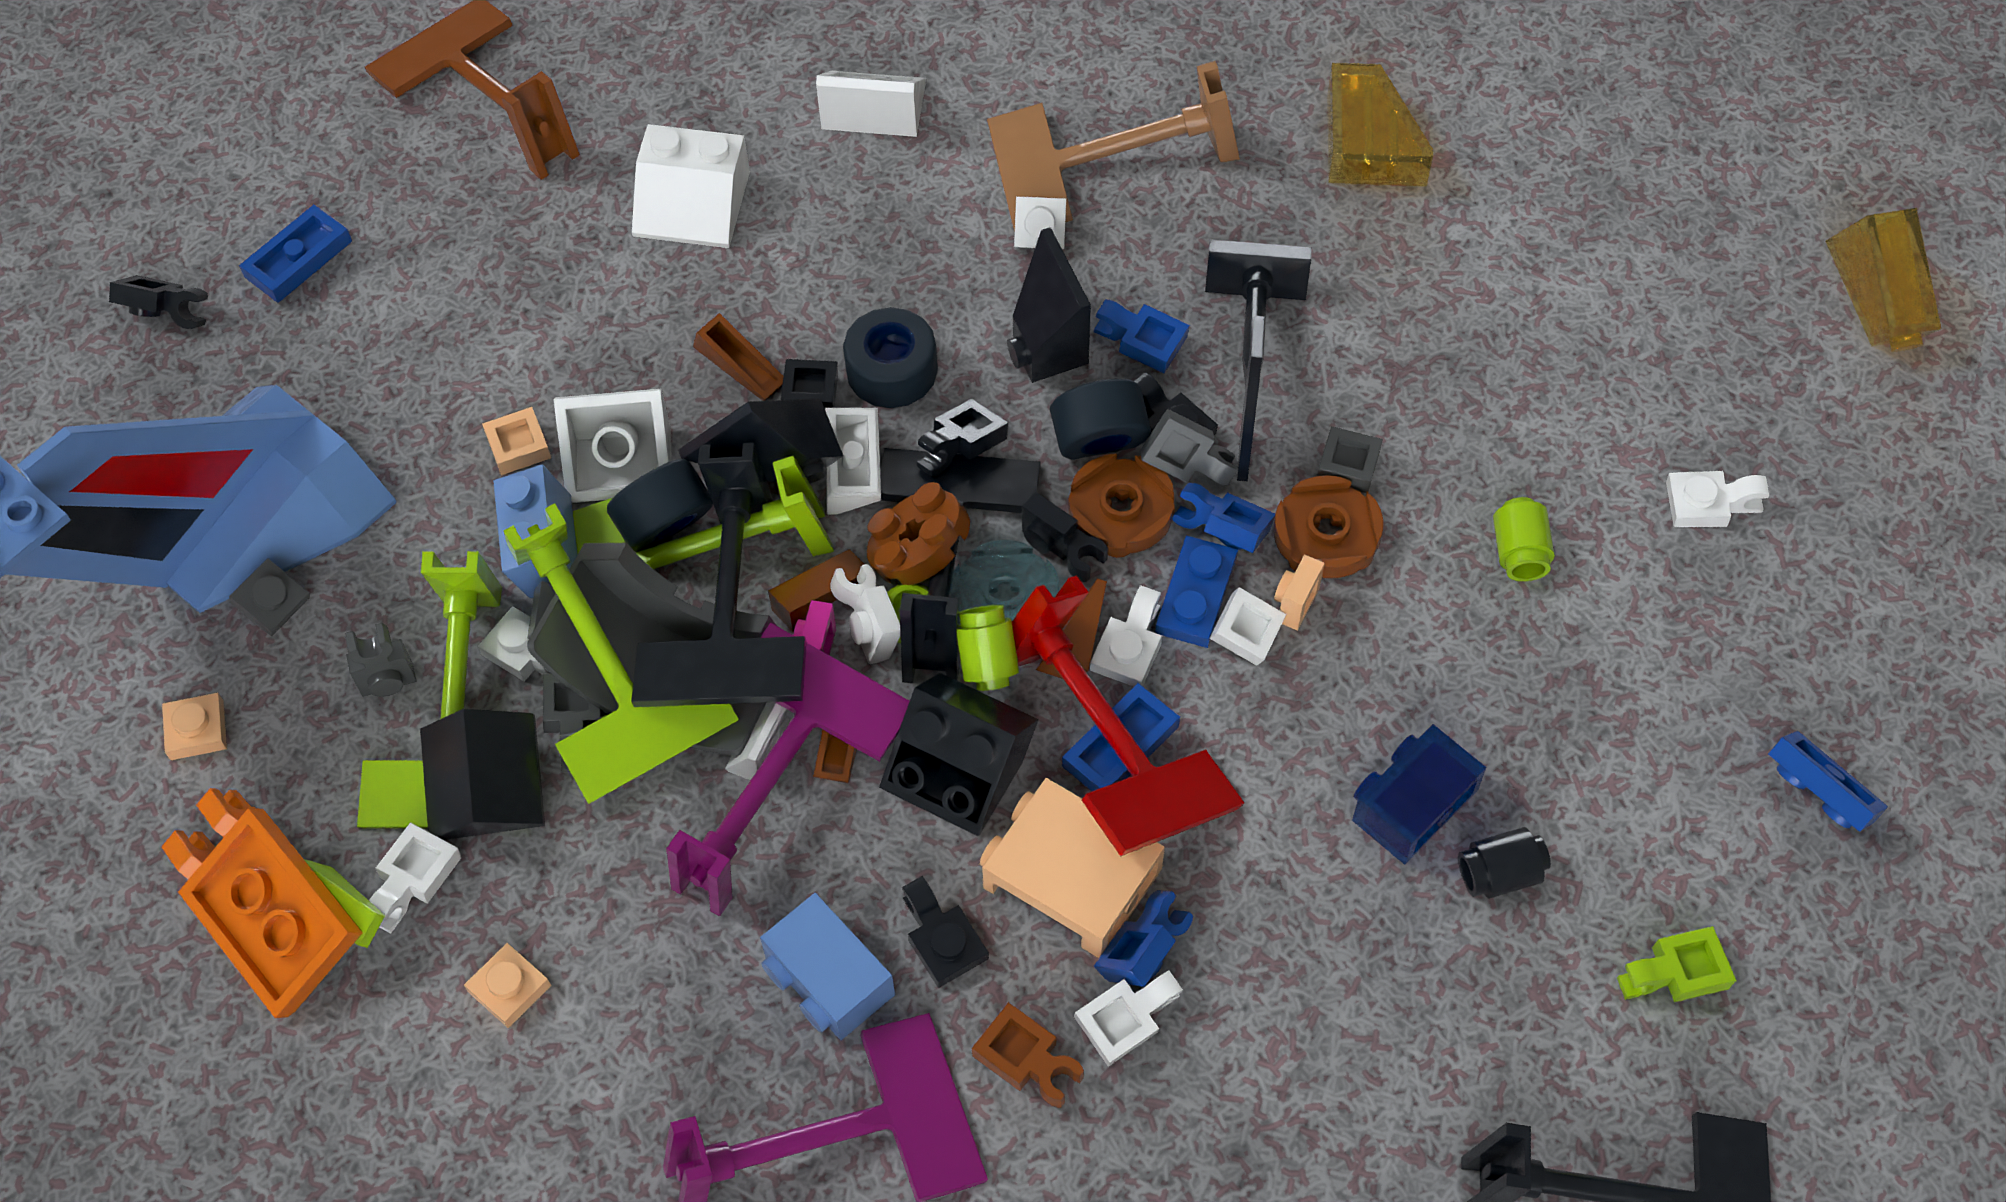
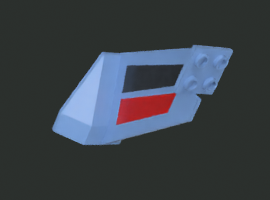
M260 386L253 389L222 416L63 427L17 464L22 474L0 456V578L6 574L163 588L169 586L196 611L201 613L228 600L229 596L267 558L286 572L358 537L397 502L346 440L279 386Z

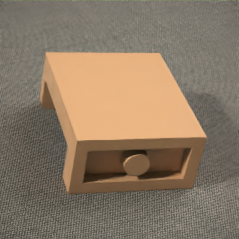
M1045 778L1035 794L1027 791L1019 800L1011 818L1014 823L1005 836L1002 838L996 835L985 848L980 859V866H982L983 888L994 894L996 889L1001 887L1081 935V948L1099 958L1123 923L1129 919L1162 870L1165 847L1156 842L1120 857L1081 801L1082 798Z

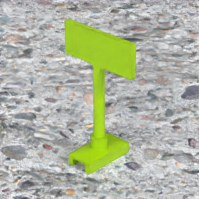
M794 456L773 462L780 499L763 504L762 511L751 514L750 520L744 523L743 539L769 530L774 535L796 527L812 556L834 552L833 544L818 519L825 517L824 508ZM612 498L573 511L577 554L584 543H626L607 513V504ZM722 524L636 552V554L652 569H656L719 548Z
M554 503L545 508L548 527L540 530L537 524L529 527L527 531L530 536L523 540L514 525L503 530L507 546L518 566L531 560L541 578L547 576L618 703L616 711L555 744L587 803L590 804L730 726L739 719L730 704L658 707L633 706L631 702L633 682L567 567L571 561L561 543L568 539L567 525Z
M422 551L421 574L443 601V617L448 619L440 719L464 709L470 622L476 619L477 607H498L501 602L502 586L479 551H467L466 567H445L434 551ZM363 760L357 828H406L410 822L420 828H428L423 761Z

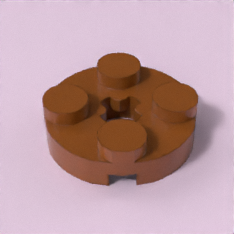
M1117 454L1102 455L1086 463L1074 476L1071 484V493L1068 498L1069 515L1078 520L1077 529L1088 536L1102 540L1106 544L1109 556L1116 558L1125 557L1130 553H1138L1154 546L1169 531L1175 511L1173 484L1166 472L1142 461L1141 456L1135 455L1133 461L1117 459ZM1116 496L1121 501L1127 498H1131L1134 501L1131 503L1130 510L1117 511L1112 509L1111 498Z
M1315 476L1300 481L1292 487L1291 494L1285 497L1283 502L1281 499L1276 509L1273 533L1278 550L1288 560L1290 567L1295 572L1304 554L1324 562L1322 578H1341L1365 569L1373 561L1383 533V515L1375 498L1367 491L1366 496H1364L1360 491L1351 488L1352 482L1342 477ZM1321 519H1330L1332 526H1341L1342 530L1336 531V534L1327 535L1321 533L1316 528L1320 526Z
M935 482L924 484L914 495L904 499L892 509L885 508L873 515L867 525V529L871 533L867 545V559L880 577L890 584V579H898L902 585L920 583L937 574L956 556L950 548L956 542L959 535L964 541L966 540L970 530V517L952 493L944 491Z

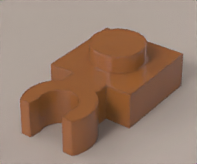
M1009 1002L972 1047V1056L1017 1090L1021 1091L1029 1079H1033L1039 1084L1042 1098L1048 1104L1057 1108H1061L1065 1103V1094L1052 1085V1079L1060 1074L1070 1076L1072 1080L1079 1084L1084 1079V1069L1077 1060L1065 1055L1054 1057L1050 1054L1056 1046L1057 1037Z

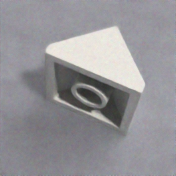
M829 71L817 75L816 88L821 129L917 137L926 78L844 71Z
M662 389L556 397L553 399L564 487L571 494L572 503L601 501L613 498L639 477L672 461L671 427Z

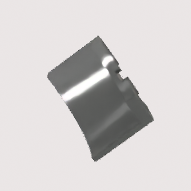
M627 543L583 544L569 570L632 682H634L638 643L697 641L711 638L715 604L705 600L702 607L698 608L674 596L678 586L653 570ZM555 593L527 643L528 651L545 669L569 689L610 714L618 709V703ZM736 611L734 638H760L770 623L776 624L769 615ZM767 702L730 704L739 720L690 748L723 755H740Z

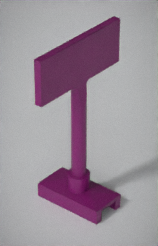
M770 623L760 638L795 636ZM807 643L803 701L775 702L793 712L794 717L715 832L708 831L702 842L679 829L666 848L671 890L681 895L691 881L695 886L702 887L709 892L710 912L721 916L733 898L731 859L737 852L735 843L814 728H821L880 762L898 735L910 701Z
M930 1013L861 1031L860 1036L883 1102L881 1105L729 1146L726 1141L705 1146L696 1116L670 1122L663 1170L666 1178L677 1175L678 1181H682L678 1202H707L710 1185L734 1178L735 1171L885 1129L891 1130L894 1135L916 1202L927 1201L987 1182L988 1178Z

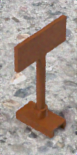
M486 0L471 1L365 66L366 72L396 98L442 69L452 68L507 112L528 167L540 180L549 175L545 163L562 152L572 160L580 155L551 78L541 71L510 90L466 56L471 51L513 26L508 16Z

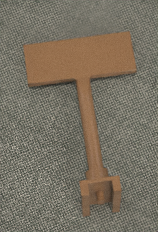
M1216 61L1196 66L1201 103L1182 108V114L1061 150L1054 148L1043 103L988 118L987 122L1014 232L1016 197L1067 198L1061 175L1062 170L1185 133L1192 137L1206 132L1220 162L1239 160L1228 99L1225 90H1222ZM1067 198L1066 222L1073 220Z

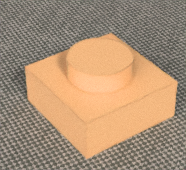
M533 407L482 424L501 476L551 459Z
M1304 554L1295 573L1288 570L1285 571L1274 596V600L1281 603L1280 611L1286 614L1283 625L1298 631L1320 588L1324 562Z
M219 693L162 704L165 754L170 760L227 749L224 701Z
M506 943L464 986L478 1002L509 1028L551 987V984L539 970Z

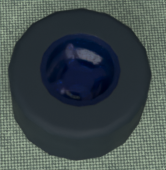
M894 307L875 309L859 317L847 330L843 343L846 374L849 386L860 399L873 406L885 408L908 406L923 398L934 385L938 371L935 337L931 327L919 315L907 309Z
M1114 378L1082 384L1067 390L1055 398L1050 405V413L1059 450L1063 457L1071 460L1136 448L1151 435L1141 387L1138 383L1129 379Z
M676 459L649 471L622 489L607 504V513L625 542L634 552H639L656 546L694 524L712 508L713 503L708 489L691 462L685 459Z

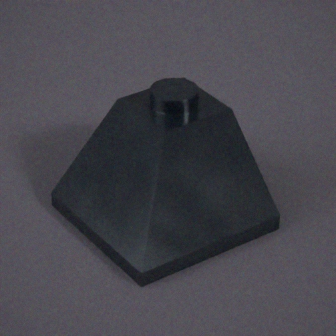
M1051 227L1040 232L1012 316L1013 338L1007 340L1008 351L1014 366L1017 369L1024 367L1032 383L1089 364L1091 304Z
M821 398L748 401L678 449L681 459L698 463L700 445H711L715 458L742 457L743 443H754L767 481L777 482L773 462L794 456L809 484L824 478L827 475L825 468L844 456Z

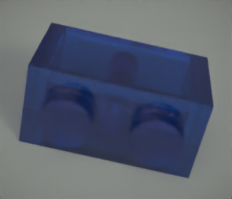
M1434 724L1419 738H1416L1413 734L1408 736L1391 757L1393 764L1382 775L1376 771L1368 775L1359 785L1353 796L1357 800L1352 821L1404 865L1479 790L1487 768Z

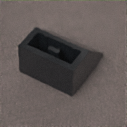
M938 673L914 688L879 788L979 836L1022 765L1039 719L951 677Z

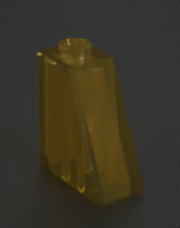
M1332 63L1327 92L1328 183L1427 186L1433 160V148L1381 64Z
M1917 208L1867 215L1825 241L1871 346L1890 344L1891 352L1910 350L1923 346V337L1942 329Z

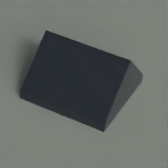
M462 709L420 729L429 833L442 840L545 826L536 720L533 713Z

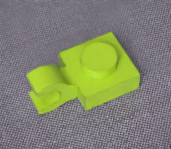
M1713 926L1658 939L1652 947L1655 958L1640 959L1627 963L1625 965L1627 973L1617 977L1625 1000L1650 994L1662 987L1668 986L1674 1002L1728 990L1737 981Z

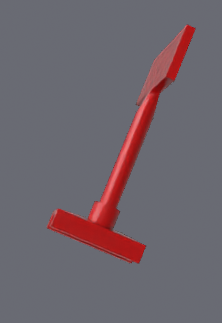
M1076 575L1067 579L1055 597L1051 595L1045 585L1037 586L1012 621L1018 666L1035 662L1041 658L1045 664H1053L1127 770L1131 773L1132 777L1086 793L1081 800L1121 857L1234 812L1244 805V801L1207 750L1160 767H1155L1150 763L1071 652L1074 646L1063 631V628L1089 593Z

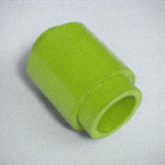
M1517 497L1506 501L1493 515L1500 566L1506 570L1507 576L1515 581L1540 579L1550 572V563L1554 559L1547 508L1528 497Z
M987 605L959 612L961 625L957 628V641L964 681L975 682L976 689L979 691L995 690L1009 686V677L1019 673L1012 621L1011 618L1005 617L1004 606Z

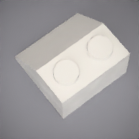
M648 124L636 161L632 236L729 248L750 174L744 135Z

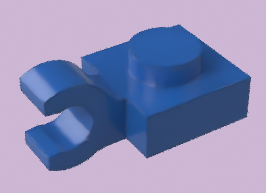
M1105 299L1096 313V318L1100 320L1094 328V333L1113 341L1121 340L1120 353L1165 374L1187 339L1190 325L1146 304L1142 306L1138 314H1135L1117 302Z
M1188 483L1181 491L1180 497L1191 501L1195 505L1196 511L1180 506L1174 513L1172 520L1177 525L1187 529H1193L1206 524L1204 532L1219 538L1224 545L1253 553L1270 532L1275 513L1228 492L1223 498L1211 494L1205 487L1199 484Z
M1157 890L1149 896L1145 909L1137 922L1125 921L1094 965L1104 979L1115 983L1125 979L1128 985L1145 987L1148 981L1159 972L1163 959L1176 942L1173 936L1185 933L1193 921V915L1189 911L1174 910L1170 917H1168V909L1176 898L1173 891Z

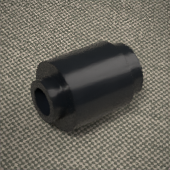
M1526 827L1471 842L1468 850L1458 853L1460 873L1467 891L1472 897L1484 894L1490 899L1541 884L1545 878L1544 870L1551 867L1549 851L1543 838L1540 835L1533 836Z

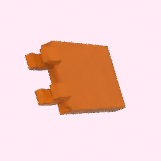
M210 788L196 806L211 827L223 839L215 847L203 832L194 831L188 838L184 831L175 830L161 848L177 871L188 879L178 891L180 896L274 1018H287L301 1006L363 932L264 809L251 807L237 790H228L223 796L218 789Z

